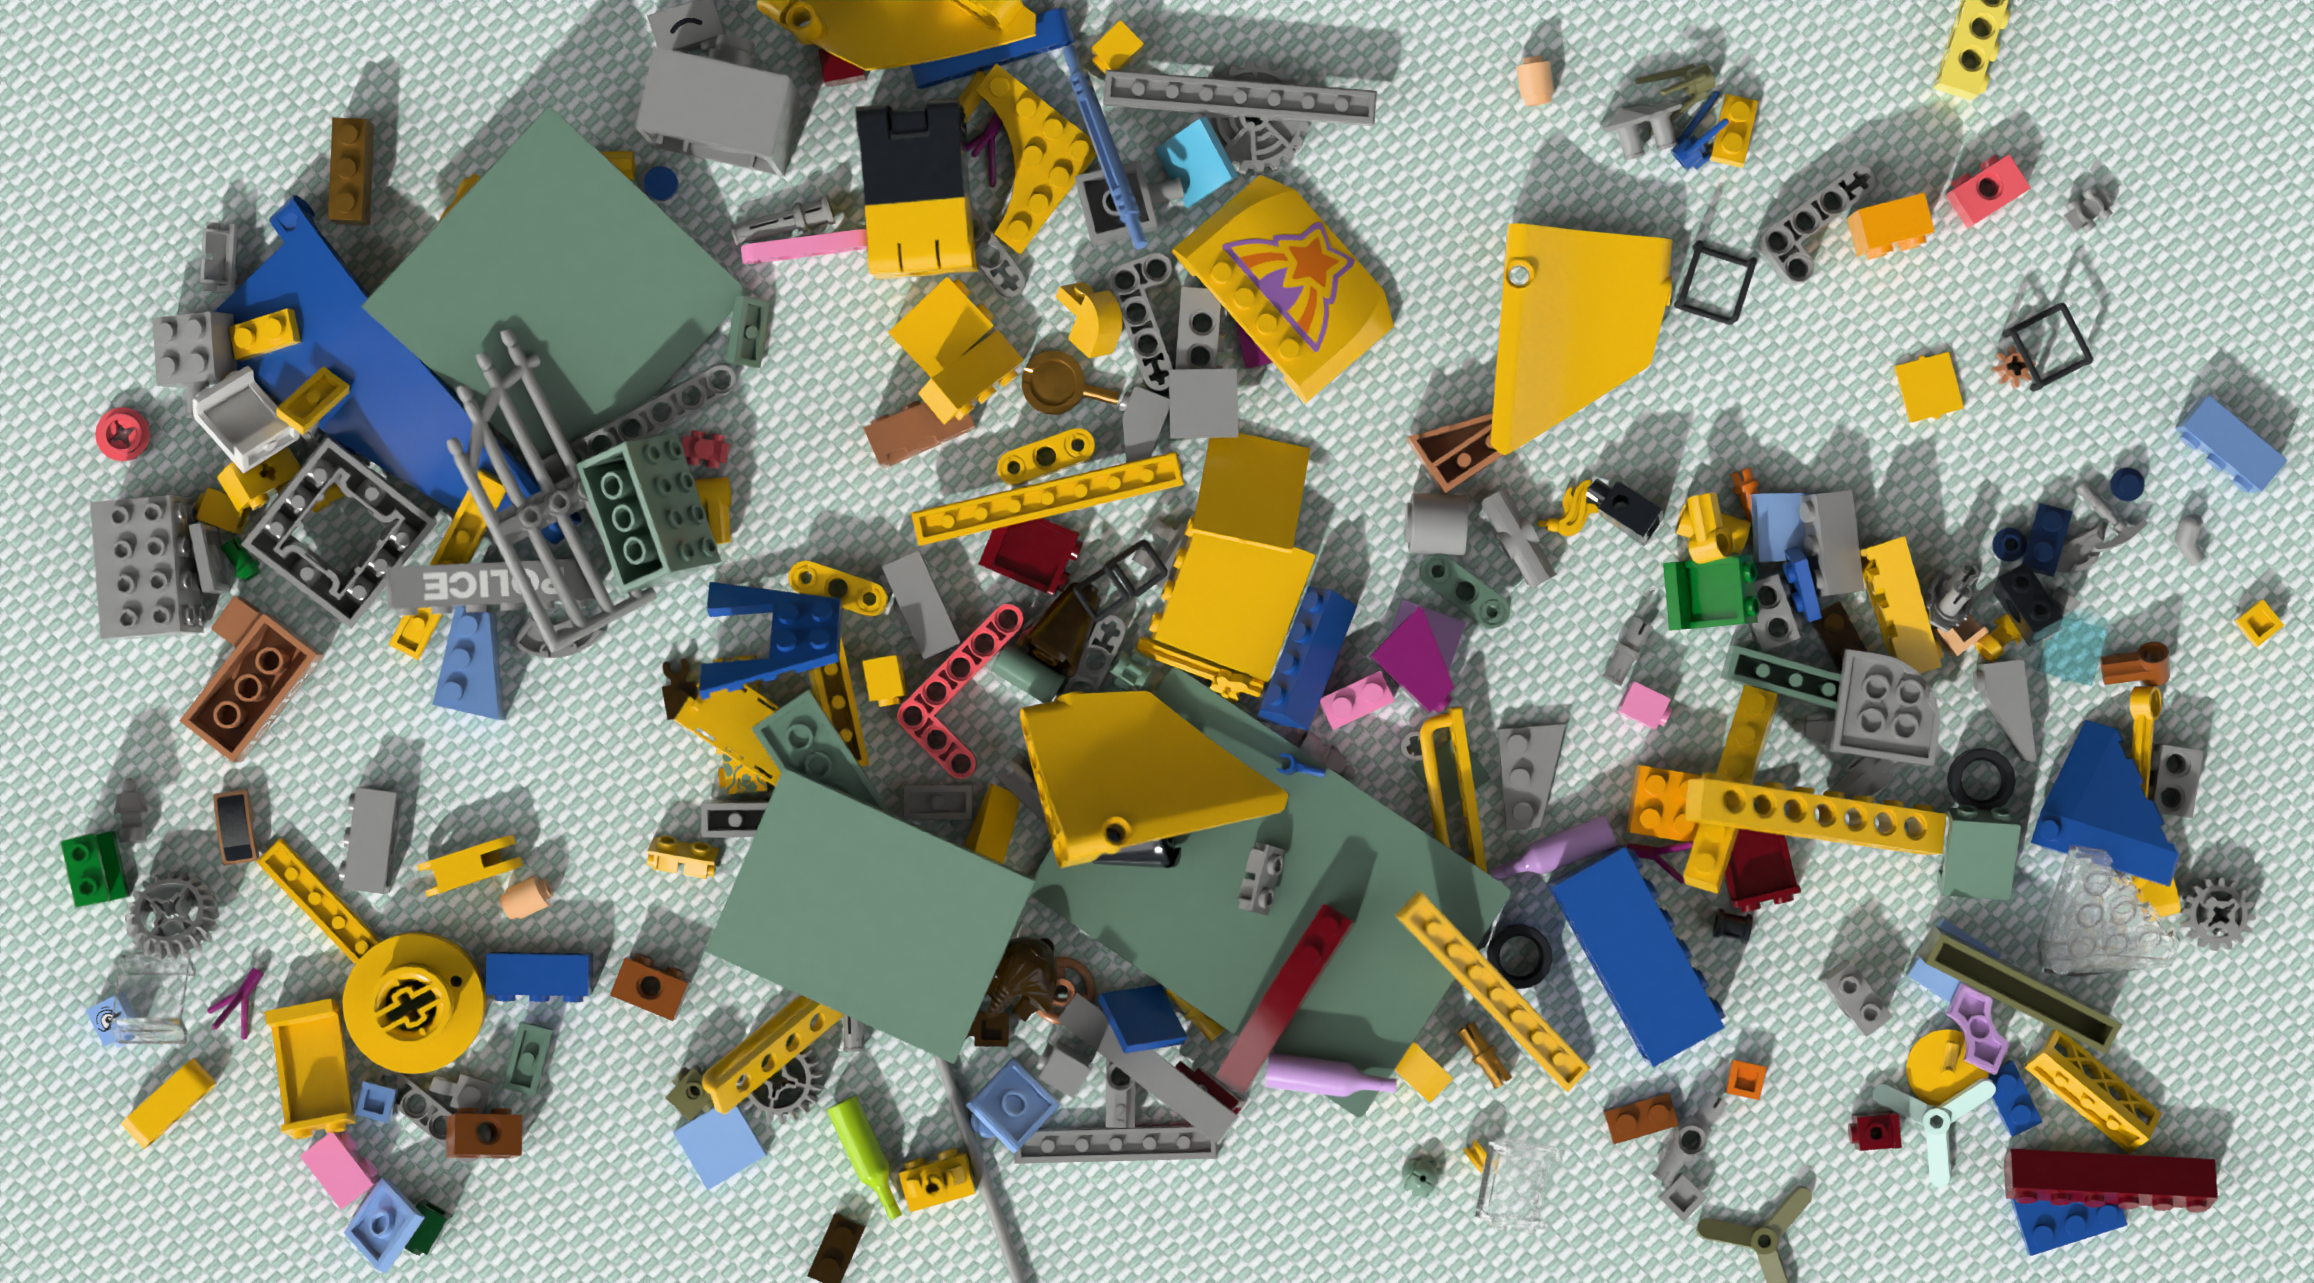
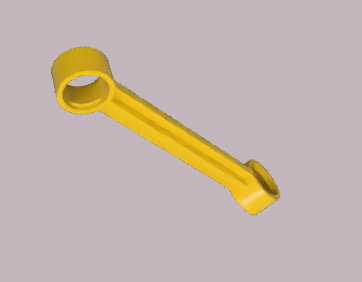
M2135 686L2130 696V711L2134 719L2131 758L2134 759L2142 775L2144 783L2141 784V787L2148 800L2154 723L2161 713L2162 697L2157 686ZM2111 869L2113 879L2118 884L2127 888L2137 889L2148 882V880L2138 877L2133 881L2126 882L2122 878L2121 872Z

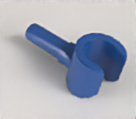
M1288 753L1279 755L1291 760L1290 768L1287 770L1276 768L1279 772L1285 775L1303 772L1324 778L1326 769L1298 762L1296 757Z

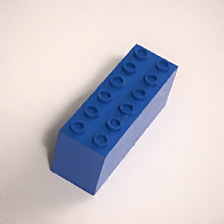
M1617 845L1547 883V886L1641 1056L1647 1064L1655 1067L1724 1029L1725 1026L1721 1019L1726 1016L1718 1001L1708 997L1705 992L1709 985L1700 969L1697 970L1690 965L1688 959L1693 956L1685 941L1674 936L1671 929L1675 928L1676 925L1666 909L1663 910L1662 907H1658L1655 899L1659 897V894L1650 879L1642 878L1638 871L1643 866L1633 849L1630 850L1624 846Z

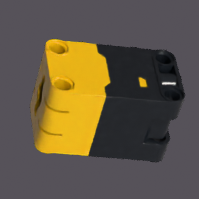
M959 98L928 100L926 108L893 110L892 106L880 104L857 106L855 109L865 203L868 268L870 275L872 274L877 280L907 278L908 276L944 275V273L978 272L966 147L967 124L964 122L966 114L964 113V105Z

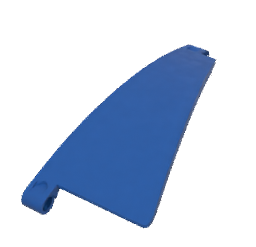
M293 195L269 218L271 225L284 241V244L214 312L233 314L234 325L286 308L293 309L301 343L244 361L237 360V370L239 371L249 366L253 370L254 380L260 388L283 403L324 366L349 385V393L321 418L318 428L397 478L457 512L468 491V487L454 461V455L448 449L447 440L457 437L463 446L464 453L467 454L472 422L464 408V403L436 373L361 307L370 294L332 245L320 233L315 225V213L310 205L301 197ZM495 437L525 499L540 492L541 489L535 477ZM482 446L478 470L482 468L499 477L484 446ZM507 492L496 513L513 505ZM575 512L569 515L576 528L582 522L579 513ZM557 522L541 529L544 537L555 545L565 538Z

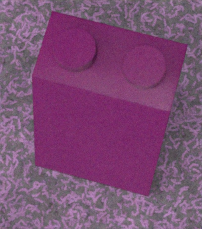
M1418 606L1369 658L1426 713H1431L1433 710L1440 713L1453 700L1449 693L1454 689V685L1425 612Z

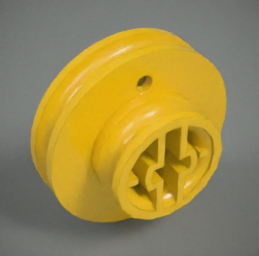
M428 932L401 933L373 946L353 967L343 994L344 1020L356 1046L376 1064L395 1072L408 1074L426 1073L440 1069L461 1056L479 1034L487 1008L484 979L472 957L461 946L448 938ZM453 976H459L462 979L460 986L455 987L454 981L451 979ZM408 980L414 981L407 983L395 992L391 997L393 1002L386 1005V998L392 988ZM428 990L434 993L435 998L426 1002L418 1009L420 1016L416 1009H413L392 1021L388 1018L387 1012L402 1005L409 999L405 994L406 992H408L411 999ZM437 1005L436 1014L432 1021L425 1023L419 1030L406 1031L397 1027L402 1023H405L407 1028L419 1026L435 1012L434 1007Z

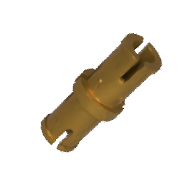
M1471 1021L1465 1025L1466 1028L1463 1029L1462 1027L1456 1033L1473 1055L1471 1059L1473 1063L1480 1065L1492 1083L1493 1088L1496 1089L1503 1085L1502 1081H1509L1512 1075L1509 1074L1496 1055L1497 1049L1493 1044L1489 1045L1477 1027L1476 1022Z

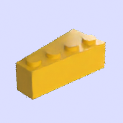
M1905 536L1861 549L1863 580L1888 655L1907 663L1919 674L1942 667L1940 659L1943 658L1942 648L1937 639L1934 640L1932 624L1929 623V611L1923 602L1921 586L1914 570Z

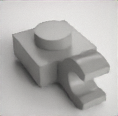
M465 1073L460 1074L458 1082L436 1075L432 1079L429 1090L452 1096L450 1107L456 1109L478 1108V1114H484L494 1083Z

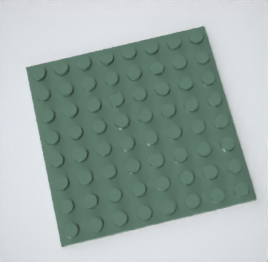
M548 105L368 297L361 307L453 390L457 392V387L467 384L473 393V399L477 401L479 407H481L491 388L483 374V369L480 368L477 362L476 355L486 351L491 357L492 365L496 367L500 378L515 366L507 351L508 347L504 345L500 332L510 328L515 334L516 342L520 344L525 356L528 357L536 353L540 358L541 364L534 368L533 372L569 443L652 398L733 311L735 295L747 296L750 292L556 110ZM519 379L507 392L540 458L555 451L556 447L522 379ZM497 404L489 422L520 449L499 404ZM632 418L627 419L626 421L623 422V424H622V429L627 425V423H628ZM598 435L592 440V449L600 453L611 440L606 435ZM573 451L578 463H580L581 456ZM546 469L549 476L551 477V472L548 469Z

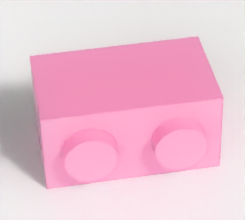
M1377 671L1322 697L1319 704L1331 730H1335L1391 704L1395 700L1382 672Z
M346 1130L328 1133L300 1155L301 1159L341 1210L379 1182L376 1176L378 1174L376 1166L369 1158L365 1157L363 1159L355 1149L358 1146L357 1142Z

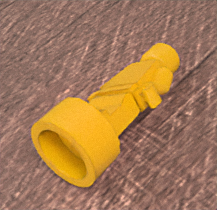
M2008 614L2003 615L2001 618H1996L1994 624L1998 625L1997 628L1990 634H1985L1974 643L1979 654L1991 663H1994L2004 653L2003 648L2011 641H2016V645H2018L2022 639L2021 634Z

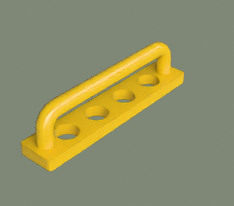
M1461 706L1447 707V713L1429 717L1420 729V743L1435 839L1450 848L1433 740V732L1436 729L1449 727L1469 857L1465 859L1487 873L1463 711Z
M802 995L793 999L704 1073L702 1085L704 1090L711 1094L715 1109L722 1114L728 1113L839 1021L843 1014ZM818 1013L816 1023L810 1028L812 1018ZM794 1033L792 1043L786 1047L788 1037ZM770 1054L769 1061L761 1068L763 1058ZM745 1074L743 1084L737 1088L738 1079Z

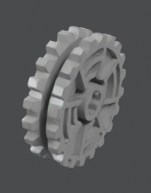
M1252 61L1245 62L1243 69H1238L1236 65L1229 67L1226 77L1221 73L1215 77L1220 79L1297 84L1294 77L1288 80L1283 77L1285 70L1278 67L1275 71H1272L1269 68V63L1262 62L1260 67H1254ZM1200 113L1207 116L1232 165L1239 167V174L1246 175L1249 169L1254 170L1256 175H1263L1264 168L1269 167L1274 172L1279 169L1280 161L1283 160L1289 163L1294 156L1292 150L1299 151L1304 140L1300 136H1306L1309 124L1304 121L1260 118V125L1255 126L1253 121L1247 123L1248 117Z

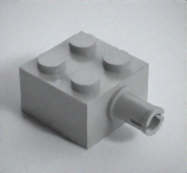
M1141 160L1122 164L1140 211L1139 221L1144 234L1157 231V222L1153 210L1156 208L1155 205L1185 198L1180 177L1150 185L1149 182H1146ZM1103 170L1075 176L1092 247L1130 238L1126 223L1122 222L1119 217Z
M209 311L152 318L157 386L186 388L187 418L195 419L192 400L201 390L209 387V385L220 383L229 373L237 370V360H235L228 328L234 325L233 314Z

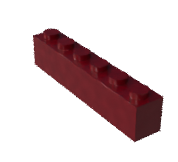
M2010 1149L2004 1159L2006 1199H2016L2021 1204H2031L2041 1200L2050 1201L2051 1204L2057 1206L2068 1205L2071 1202L2084 1203L2087 1207L2118 1204L2122 1209L2152 1206L2154 1210L2167 1211L2178 1207L2187 1208L2189 1212L2199 1213L2210 1209L2218 1199L2215 1159Z

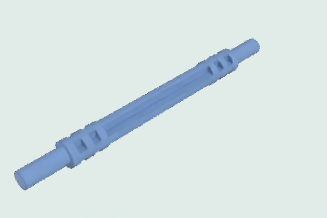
M1066 46L1062 52L1071 74L1069 81L1122 222L1126 223L1135 249H1142L1148 243L1139 221L1140 211L1088 72L1083 70L1075 46Z

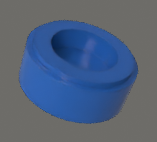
M657 166L650 169L645 175L644 188L647 194L654 200L667 201L676 195L679 181L671 169Z

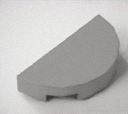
M2101 524L2064 542L2056 569L2057 572L2076 573L2083 571L2098 560L2101 552H2092L2091 549L2098 543L2103 544L2105 536Z

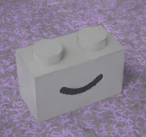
M694 0L647 15L656 45L659 48L686 54L699 48L705 52L710 49H716L715 43L719 34L726 35L715 0Z

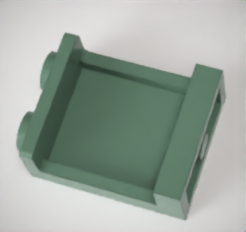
M1971 805L1948 808L1949 830L1943 870H1938L1937 884L1942 896L2010 900L2021 823L2016 813L2003 807H1994L1992 810H1978Z

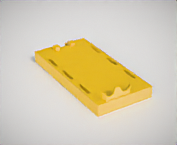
M699 680L698 683L696 684V687H698V688H699L700 680ZM743 684L745 692L741 689L728 692L726 688L710 693V698L702 699L700 693L695 700L688 697L675 716L674 721L776 787L781 772L751 728L779 710L780 707ZM758 699L761 700L762 702H764L765 704H767L768 706H770V707L773 708L774 710L772 711L771 709H769L768 707H766L765 705H763L762 703H760V702L757 701V700H758ZM699 728L713 737V741L697 731V729ZM726 747L730 748L743 758H738L737 756L726 750ZM755 765L771 775V777L769 778L755 769Z

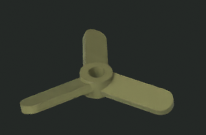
M1797 1186L1761 1226L1750 1227L1704 1218L1697 1224L1696 1232L1700 1238L1754 1249L1767 1283H1789L1777 1248L1778 1239L1812 1200V1194L1806 1187ZM1764 1234L1768 1235V1243L1760 1246L1758 1238Z

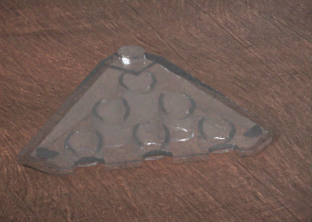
M2070 845L2037 942L2040 972L2077 977L2172 967L2181 942L2179 936L2173 930L2167 933L2160 923L2163 922L2162 917L2149 901L2142 903L2135 895L2137 887L2125 873L2117 874L2110 866L2112 858L2105 850Z

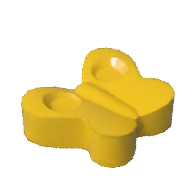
M1222 668L1217 678L1212 680L1210 689L1220 693L1224 699L1235 704L1238 702L1241 692L1248 690L1251 679L1246 675L1233 674L1229 670Z

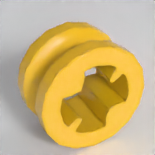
M1474 1139L1472 1141L1473 1145L1470 1148L1464 1147L1462 1150L1478 1171L1482 1173L1484 1171L1483 1167L1486 1164L1492 1165L1494 1162L1477 1140Z

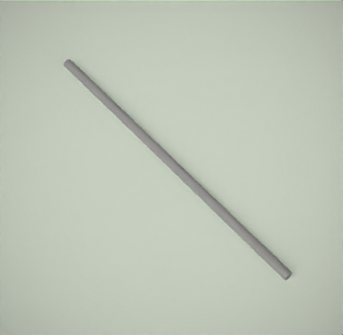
M933 1055L1012 1283H1027L950 1062Z

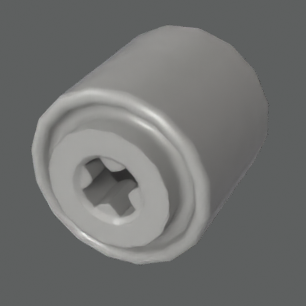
M1412 493L1410 503H1406L1404 540L1405 543H1408L1409 553L1465 555L1468 528L1467 495Z

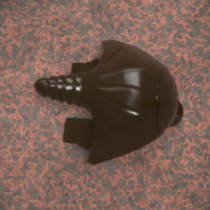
M1022 936L1009 940L986 994L992 997L986 1012L988 1018L993 1019L997 1017L999 1013L1003 1012V1009L1007 1008V1005H1010L1020 995L1023 996L1012 1010V1013L1024 1022L1028 1020L1031 1014L1038 1010L1046 1014L1051 1011L1057 983V961L1054 957L1055 945L1050 939Z

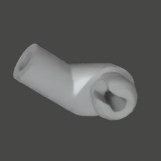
M2197 514L2183 517L2179 522L2175 536L2176 545L2191 566L2198 564L2206 558L2196 543L2200 529L2203 528V520Z

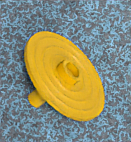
M1953 1029L1932 1031L1921 1037L1909 1052L1906 1062L1908 1083L1915 1095L1930 1106L1941 1105L1974 1082L1989 1076V1072L1963 1060L1966 1047L1963 1032Z

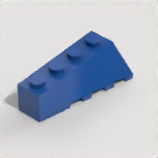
M1308 586L1257 717L1259 721L1309 730L1357 606L1334 590Z

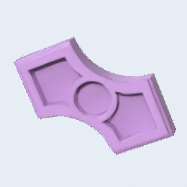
M1960 983L1946 1015L1951 1017L1963 1032L1966 1046L1963 1060L1995 1075L2000 1068L2010 1043L1998 1034L1992 1023L1991 1006L1993 998L1966 984Z

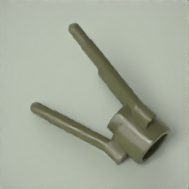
M1692 63L1683 68L1635 79V83H1650L1682 76L1680 82L1660 91V94L1665 96L1684 89L1687 95H1694L1682 104L1681 109L1672 112L1673 114L1670 115L1672 122L1694 104L1708 98L1707 91L1715 88L1714 76L1706 63L1696 67ZM1652 128L1649 130L1650 135H1654Z

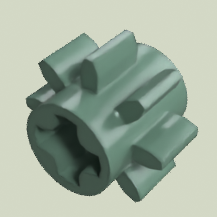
M1135 648L1131 650L1130 654L1123 650L1120 651L1109 667V672L1114 674L1111 679L1113 684L1125 692L1128 691L1130 686L1137 690L1140 689L1151 672V668L1146 666L1148 662L1147 656Z

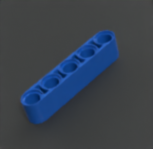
M1058 8L1036 14V36L969 54L910 65L917 89H924L976 74L978 71L992 69L996 63L1002 66L1065 47L1074 43L1075 38L1066 9Z

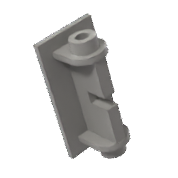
M206 222V228L202 229V253L213 254L212 260L201 259L200 284H203L204 291H212V293L234 292V283L237 278L235 269L236 249L238 247L237 224L220 225V223Z
M1018 752L995 777L1034 815L1045 823L1046 820L1032 765Z
M1256 842L1254 848L1250 849L1245 871L1254 873L1256 876L1254 880L1243 878L1237 901L1240 902L1239 909L1268 916L1269 909L1275 900L1274 890L1277 878L1284 866L1283 856L1285 850Z

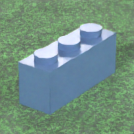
M2210 395L2201 397L2175 428L2182 434L2180 439L2183 443L2194 450L2199 448L2208 456L2206 461L2218 471L2222 472L2225 470L2234 477L2232 483L2245 493H2249V491L2252 493L2262 492L2288 461Z

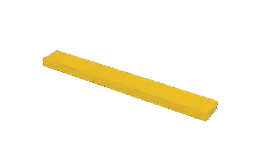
M1177 451L911 512L918 546H923L1183 486L1184 481Z
M1418 890L1398 911L1395 916L1560 1087L1569 1092L1591 1067L1422 892Z

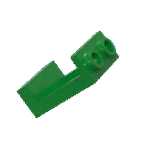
M1737 555L1703 564L1696 563L1694 560L1663 563L1669 631L1758 623L1760 601L1755 594L1754 582L1757 579V568L1752 561V555Z
M115 831L97 835L92 833L60 841L75 908L130 897Z

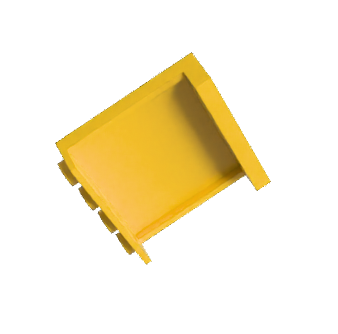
M1191 516L1184 535L1189 536L1185 548L1179 547L1173 560L1172 566L1177 568L1172 581L1166 580L1160 598L1165 600L1160 612H1154L1148 630L1153 632L1151 639L1269 682L1316 555L1294 546L1292 554L1193 533L1191 531L1194 516Z

